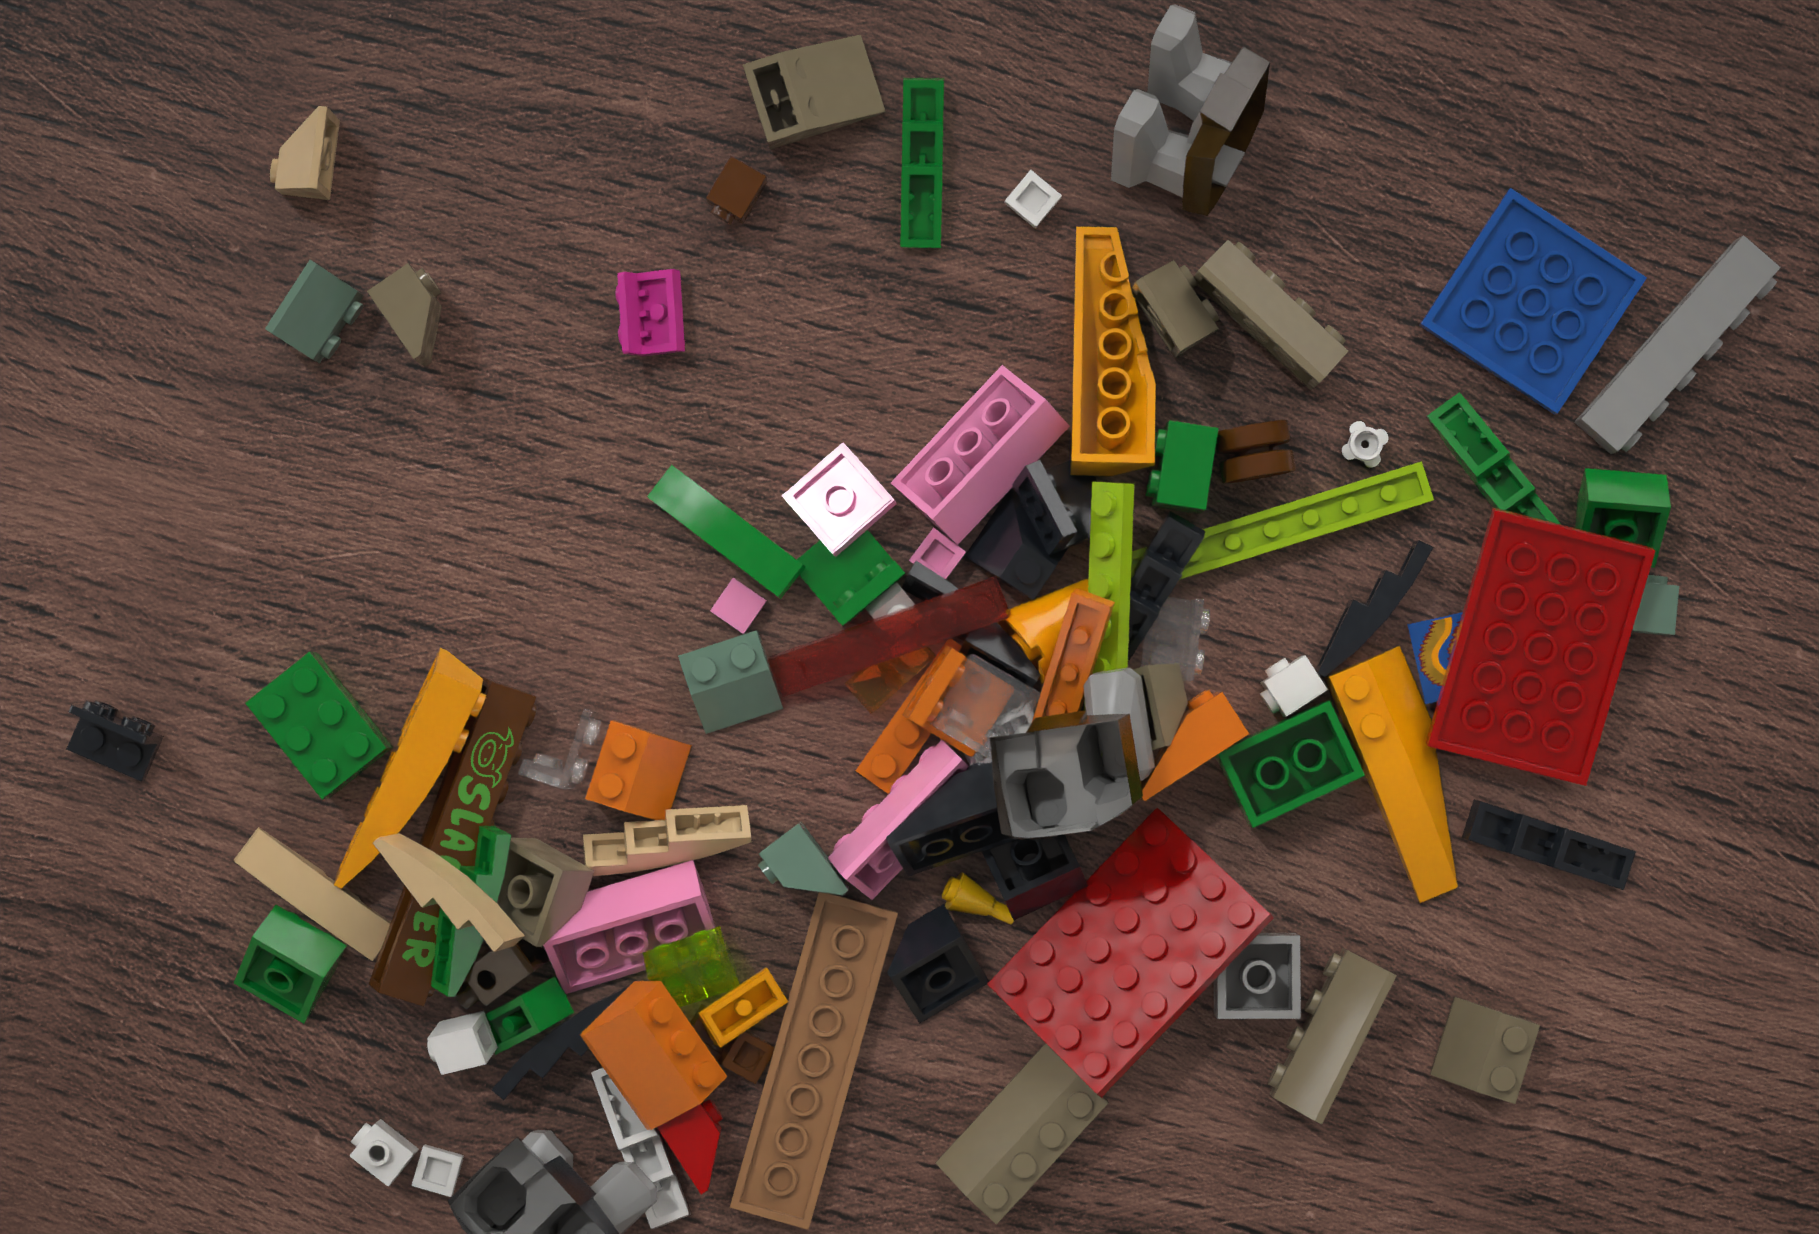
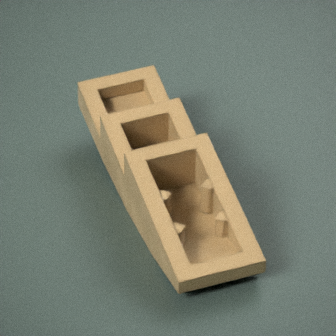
M747 805L668 809L665 812V820L624 822V832L585 834L583 835L585 866L594 870L593 876L631 873L672 866L712 856L751 842Z
M258 827L234 861L302 913L373 961L382 948L391 921L368 907L358 896L343 887L341 889L334 886L335 881L328 877L322 869Z
M400 833L379 837L373 842L422 908L438 904L458 930L474 925L493 952L513 947L525 936L492 898L467 875L435 852Z

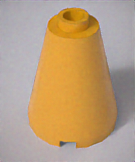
M1088 579L1081 580L1005 610L995 617V621L1015 640L1041 675L1038 680L1040 679L1041 684L1045 681L1071 594L1076 588L1088 592Z

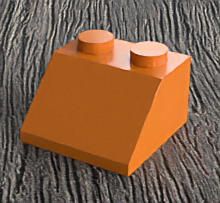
M611 720L585 799L649 819L665 820V812L672 808L692 745Z

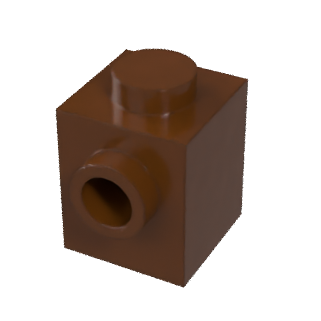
M730 156L706 197L708 204L713 206L710 213L730 225L734 219L744 224L768 183L767 177Z

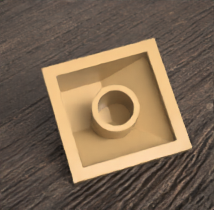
M318 106L280 147L279 158H273L270 169V181L275 183V189L280 194L330 200L340 120L328 107Z

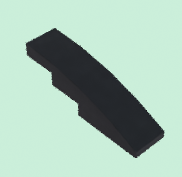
M1171 511L1131 573L1128 662L1157 619L1161 607L1181 578L1183 569L1205 536L1206 531Z
M1420 540L1413 542L1398 575L1388 570L1381 571L1365 605L1354 599L1348 601L1315 669L1319 677L1327 676L1354 654L1388 619L1413 585L1433 550V546Z
M915 561L904 581L902 589L936 608L929 622L963 640L964 643L959 653L966 656L967 659L1029 695L1041 674L1015 640L983 608L956 586L918 561Z
M1475 799L1473 800L1462 835L1463 839L1621 890L1625 888L1636 851Z
M630 985L593 1002L553 1029L525 1053L491 1091L505 1100L530 1069L543 1079L569 1047L582 1057L589 1047L580 1034Z

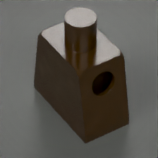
M521 939L513 947L496 952L490 951L472 965L465 981L455 996L457 1001L465 1009H469L480 1000L487 1006L549 961L544 946L536 947Z

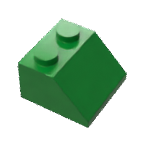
M1585 468L1577 498L1575 528L1651 547L1656 550L1651 568H1655L1671 510L1667 475Z
M275 905L252 936L234 984L304 1024L336 971L347 945L337 940L333 935L323 932L302 920L297 914L288 912Z

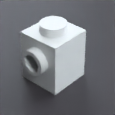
M1306 655L1298 657L1291 663H1288L1286 658L1281 659L1265 670L1268 678L1260 682L1265 691L1260 693L1264 703L1272 714L1279 711L1283 717H1287L1328 690Z
M484 1011L439 1021L427 1038L430 1058L437 1062L441 1075L485 1065L498 1048Z
M380 1119L372 1127L365 1123L355 1135L351 1143L356 1148L350 1154V1157L385 1185L389 1186L395 1181L419 1149Z

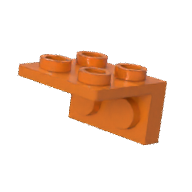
M945 645L902 715L972 757L1012 695L1014 688L967 659L966 656L955 649Z

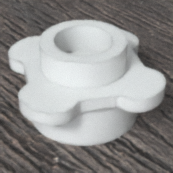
M1356 421L1349 428L1351 435L1348 443L1342 447V455L1347 460L1355 458L1363 461L1369 468L1375 467L1381 461L1379 454L1383 445L1388 442V434L1383 429L1375 430L1371 427H1366L1362 421ZM1362 441H1367L1369 446L1363 448L1361 446Z

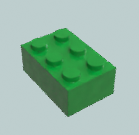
M308 652L245 703L322 800L330 799L393 748L318 652Z
M1330 701L1320 702L1239 740L1215 756L1246 823L1251 828L1259 826L1365 776Z

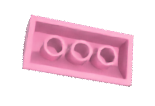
M1002 365L895 477L891 484L938 529L958 545L1013 487L1012 484L1024 467L1038 461L1070 426L1044 397Z
M943 740L937 745L926 749L919 759V764L908 775H903L895 781L891 787V793L880 804H876L866 811L862 818V823L851 834H846L838 840L834 846V852L828 857L829 861L848 882L873 900L903 869L888 845L886 837L952 776L966 771L969 765Z
M693 860L588 891L582 908L543 945L559 983L566 994L721 948L704 887Z

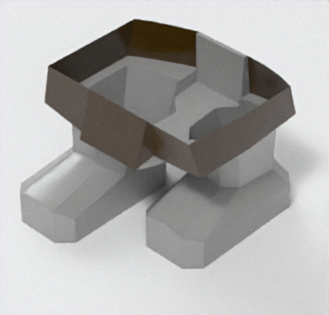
M1176 4L1170 5L1156 29L1151 43L1148 91L1133 90L1118 116L1113 137L1111 181L1128 188L1145 181L1150 182L1182 197V210L1208 216L1242 160L1263 115L1270 62L1245 47L1241 49L1233 62L1203 53L1195 12ZM1160 103L1179 110L1194 121L1189 135L1168 130Z
M1131 668L1096 672L1090 675L1084 684L1085 711L1038 717L1032 723L1019 726L1014 734L990 737L993 783L1001 834L1011 839L1030 840L1092 831L1122 814L1143 796L1140 780H1144L1150 775L1155 767L1142 678Z

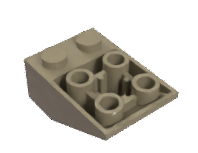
M861 35L788 50L743 64L770 150L886 113Z

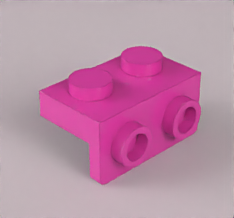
M666 269L643 273L619 272L615 294L620 310L618 338L622 345L623 354L650 356L684 352L685 340L680 270Z

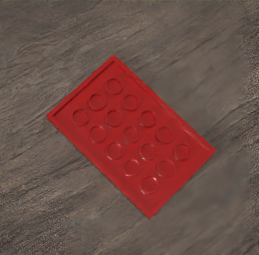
M1492 508L1427 736V746L1586 786L1656 550L1640 544Z
M1156 808L1086 881L1088 886L1075 892L987 983L1101 1098L1274 919L1260 903L1159 808Z

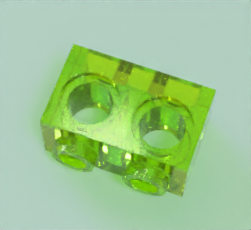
M720 926L698 931L692 936L669 944H661L654 949L643 952L649 981H661L679 1008L733 990L740 985L735 962Z

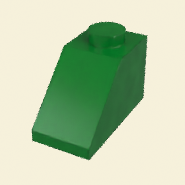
M555 976L485 1014L498 1047L494 1052L495 1055L542 1032L574 1013L565 991L560 987Z

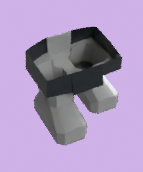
M535 1130L530 1132L523 1140L516 1137L481 1167L448 1200V1203L455 1218L467 1234H623L657 1202V1186L634 1162H618L590 1187L573 1169V1154L551 1130Z

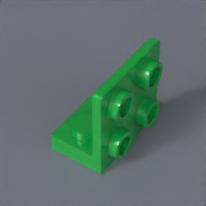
M868 529L837 557L819 540L797 559L805 566L800 577L843 627L906 575L903 569L889 556Z

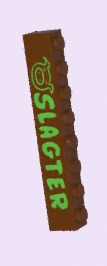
M480 676L483 679L481 693L486 695V699L478 716L473 717L470 715L464 726V729L469 730L468 737L461 752L453 751L420 841V845L435 852L458 870L460 866H475L479 826H494L492 818L497 804H501L504 801L508 791V781L506 779L511 765L517 764L522 753V743L520 742L525 727H529L532 724L536 714V704H534L536 696ZM405 885L371 975L369 985L378 993L424 1007L427 997H431L435 992V989L431 987L440 906L434 904L422 908Z

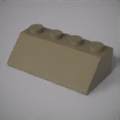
M1227 240L1195 274L1194 279L1197 286L1307 388L1312 390L1321 383L1346 355L1348 350L1343 346L1346 340L1332 326L1327 325L1323 328L1312 317L1316 312L1303 299L1297 297L1294 301L1283 291L1286 286L1285 283L1269 269L1265 273L1253 263L1256 257L1246 246L1240 242L1233 245Z
M1342 948L1339 955L1332 953L1323 971V975L1327 976V979L1321 991L1315 989L1309 997L1304 1009L1309 1015L1302 1028L1296 1026L1292 1031L1286 1044V1048L1291 1051L1284 1065L1279 1062L1276 1064L1267 1083L1272 1086L1269 1094L1273 1098L1320 1124H1323L1397 976L1345 948Z
M1045 1043L935 1163L962 1193L997 1225L1109 1102L1105 1096L1102 1098L1098 1096Z

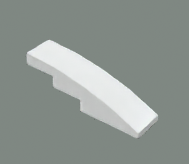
M604 1068L591 1072L618 1150H621L624 1161L634 1162L657 1186V1202L645 1212L650 1228L655 1229L691 1215L658 1128L656 1127L652 1130L645 1128Z

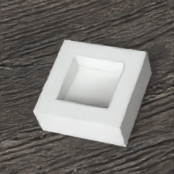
M1030 170L1006 198L1004 203L1036 229L1062 198V195Z
M897 582L865 608L892 641L923 616L922 612Z
M425 1144L422 1147L412 1186L452 1197L464 1155Z

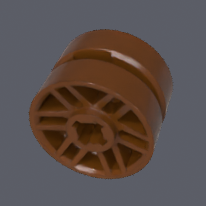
M1288 420L1261 422L1218 431L1216 441L1217 453L1235 455L1234 458L1219 463L1222 484L1267 478L1296 471L1293 450H1273V447L1288 443L1291 440Z

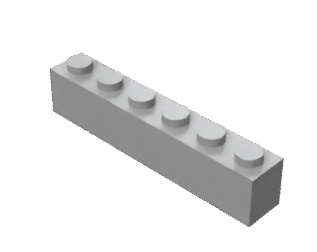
M1744 235L1734 240L1574 423L1610 454L1616 453L1620 449H1623L1625 452L1630 450L1642 436V433L1638 431L1640 426L1648 418L1652 422L1655 421L1669 405L1665 398L1674 388L1681 391L1693 379L1696 372L1692 368L1701 357L1707 361L1717 352L1723 344L1719 337L1728 327L1735 330L1746 319L1750 311L1745 307L1755 296L1761 300L1777 283L1773 276L1781 267Z

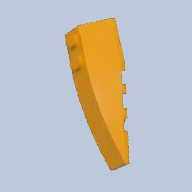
M1076 227L1071 475L1114 476L1154 466L1156 383L1153 371H1151L1146 342L1142 334L1138 310L1132 294L1117 227Z
M1397 646L1324 677L1419 903L1457 888L1436 748L1429 747L1426 744L1432 721L1401 647Z
M440 648L403 725L397 744L399 747L396 752H391L380 780L382 783L380 787L374 789L364 813L365 819L359 823L340 864L334 886L342 889L380 853L373 844L377 838L399 833L433 787L447 764L452 751L461 752L469 734V730L464 729V726L470 715L473 717L478 716L484 704L486 695L481 693L483 679L445 649Z

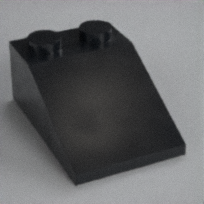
M992 762L973 764L966 771L952 776L886 837L888 845L908 877L1017 840L1001 834L994 791Z
M1065 834L1044 839H1017L982 851L1013 920L1088 886Z

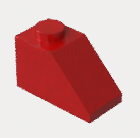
M711 1099L703 1101L696 1107L657 1127L701 1195L708 1191L722 1130L718 1122L723 1120V1117Z

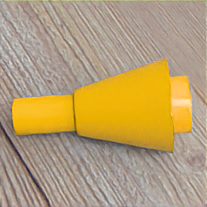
M961 872L957 878L951 876L947 881L942 893V899L946 900L945 907L947 910L982 916L990 915L1010 925L1014 922L1007 905L996 901L991 894L965 873Z

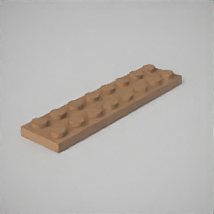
M818 893L730 1208L809 1230L898 912L836 894Z

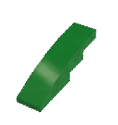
M903 78L900 247L941 248L944 78Z
M1460 392L1427 415V419L1493 508L1561 525L1538 497L1535 487L1510 458V452Z
M672 464L647 496L651 501L780 599L805 568L802 563Z
M479 826L475 866H460L459 870L497 903L505 876L511 834L495 826ZM441 907L431 987L447 997H455L471 969L484 939L474 925L458 930Z

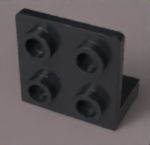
M1041 460L1028 464L1012 484L1048 555L1090 540L1092 482H1097L1095 476L1071 475V460L1046 470Z
M86 700L84 704H71L68 712L80 718L66 750L141 782L145 781L164 737L153 732L156 725L132 716V718L124 716L122 719L116 716L117 708L98 700L94 702Z

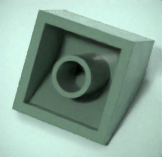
M309 260L265 329L320 364L324 357L330 359L341 343V338L338 335L345 324L352 325L360 315L364 306L360 301L364 295L312 260Z
M757 630L678 656L692 700L706 734L784 709Z
M802 821L759 853L763 860L758 866L772 884L779 880L783 887L843 895L850 888L849 884L829 861L828 856Z

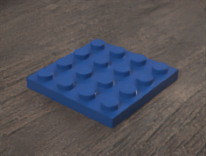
M1510 188L1419 326L1556 415L1647 277Z

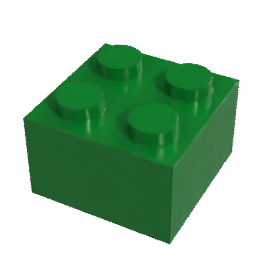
M1169 420L1163 429H1158V432H1155V457H1159L1157 470L1149 472L1146 487V496L1153 497L1151 507L1201 514L1206 510L1218 428Z

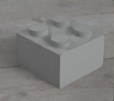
M1259 933L1214 980V1016L1217 1019H1301L1300 935L1296 933Z

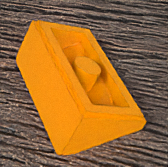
M765 967L698 1012L714 1044L721 1048L788 1003V1000L768 968Z

